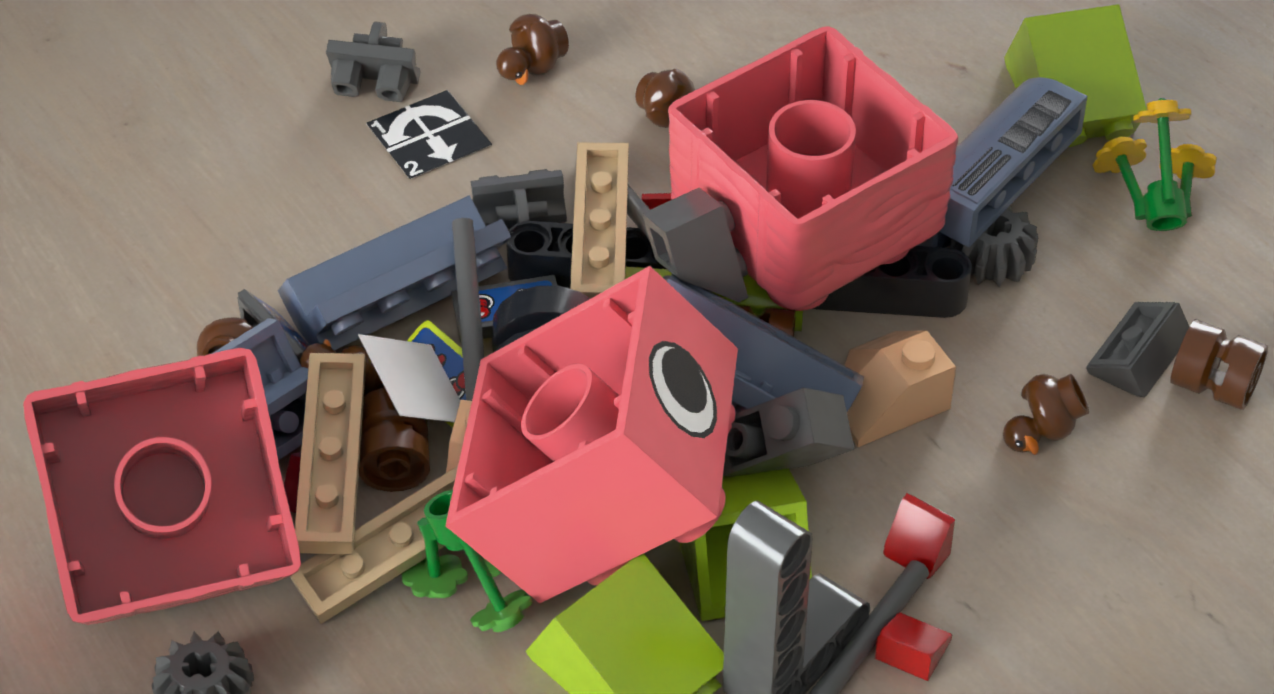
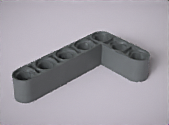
M758 500L749 504L742 511L734 523L728 539L723 692L726 694H806L825 673L869 616L870 603L821 573L810 579L812 533Z

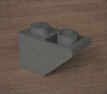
M696 188L642 213L655 259L680 280L737 302L748 298L743 277L748 273L747 266L739 250L734 247L730 231L735 229L734 219L728 206L722 200L716 201L701 188Z
M803 387L736 413L734 423H732V428L727 437L723 476L735 477L788 468L807 467L854 450L844 396Z

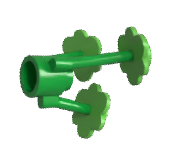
M453 490L437 494L425 505L424 514L426 517L417 522L424 538L426 558L417 563L416 566L403 572L402 582L404 585L411 587L413 595L417 597L447 598L457 592V585L465 583L468 579L466 569L462 568V562L459 557L455 555L439 557L437 542L445 545L450 551L464 549L490 600L485 609L480 610L471 617L472 625L479 627L481 631L492 628L494 632H502L514 627L524 617L522 610L528 608L533 603L531 597L523 589L502 597L493 577L500 575L502 572L445 526Z

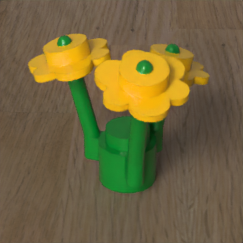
M1165 98L1147 103V110L1140 111L1137 115L1133 116V122L1158 123L1161 180L1150 183L1147 186L1148 192L1144 196L1131 168L1132 165H1136L1146 158L1145 148L1147 144L1144 139L1133 141L1131 137L1114 138L1105 143L1102 149L1096 153L1097 160L1092 165L1096 173L1108 171L1112 173L1121 172L1134 203L1135 219H1146L1147 228L1154 231L1175 230L1187 223V218L1192 216L1190 201L1192 179L1194 177L1202 179L1212 177L1215 174L1214 165H1216L1217 161L1215 155L1205 153L1204 149L1198 145L1183 144L1177 148H1171L1169 121L1190 119L1192 113L1191 109H1178V102L1176 100H1166ZM1173 174H1176L1181 179L1180 188H1178V183L1173 180Z

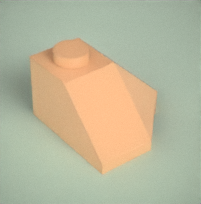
M927 330L894 331L849 350L844 366L864 376L862 388L847 412L852 440L857 447L866 445L951 409L956 366Z

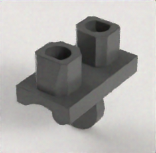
M377 21L373 22L369 35L354 33L353 42L328 40L326 55L331 66V84L334 93L340 96L355 97L360 93L363 78L377 80L375 90L379 98L385 101L403 102L409 85L419 83L421 71L420 68L416 67L415 50L402 48V38L387 37L386 23Z
M547 169L529 171L528 174L506 177L494 175L479 177L478 180L470 181L472 200L485 226L500 219L503 220L507 229L526 221L567 222L564 178L561 170L548 171Z

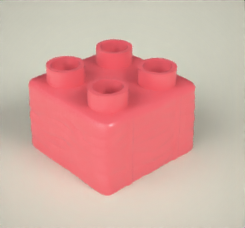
M830 26L813 30L770 54L681 97L669 106L670 142L668 150L672 187L671 199L673 200L696 188H701L716 201L722 200L728 206L733 216L735 229L730 231L734 247L739 250L746 263L747 274L761 288L767 291L768 296L774 303L785 309L803 311L819 306L830 293L882 264L899 261L906 256L910 249L935 236L945 225V215L950 200L953 166L955 165V153L958 144L956 131L928 106L923 105L891 75L866 57L862 50L855 47L839 31Z
M235 348L205 356L200 355L192 357L190 360L136 369L88 382L79 381L67 386L34 391L26 396L23 402L26 427L46 505L47 519L67 613L73 622L90 625L128 618L141 613L181 606L235 591H244L252 587L271 584L298 572L301 565L299 544L279 468L273 430L257 359L250 349Z

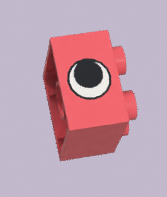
M649 266L481 359L445 526L538 603L557 596L585 581L591 585H598L631 559L672 539L679 543H688L700 538L716 523L725 505L726 496L722 488L727 437L736 414L735 408L731 403L738 348Z

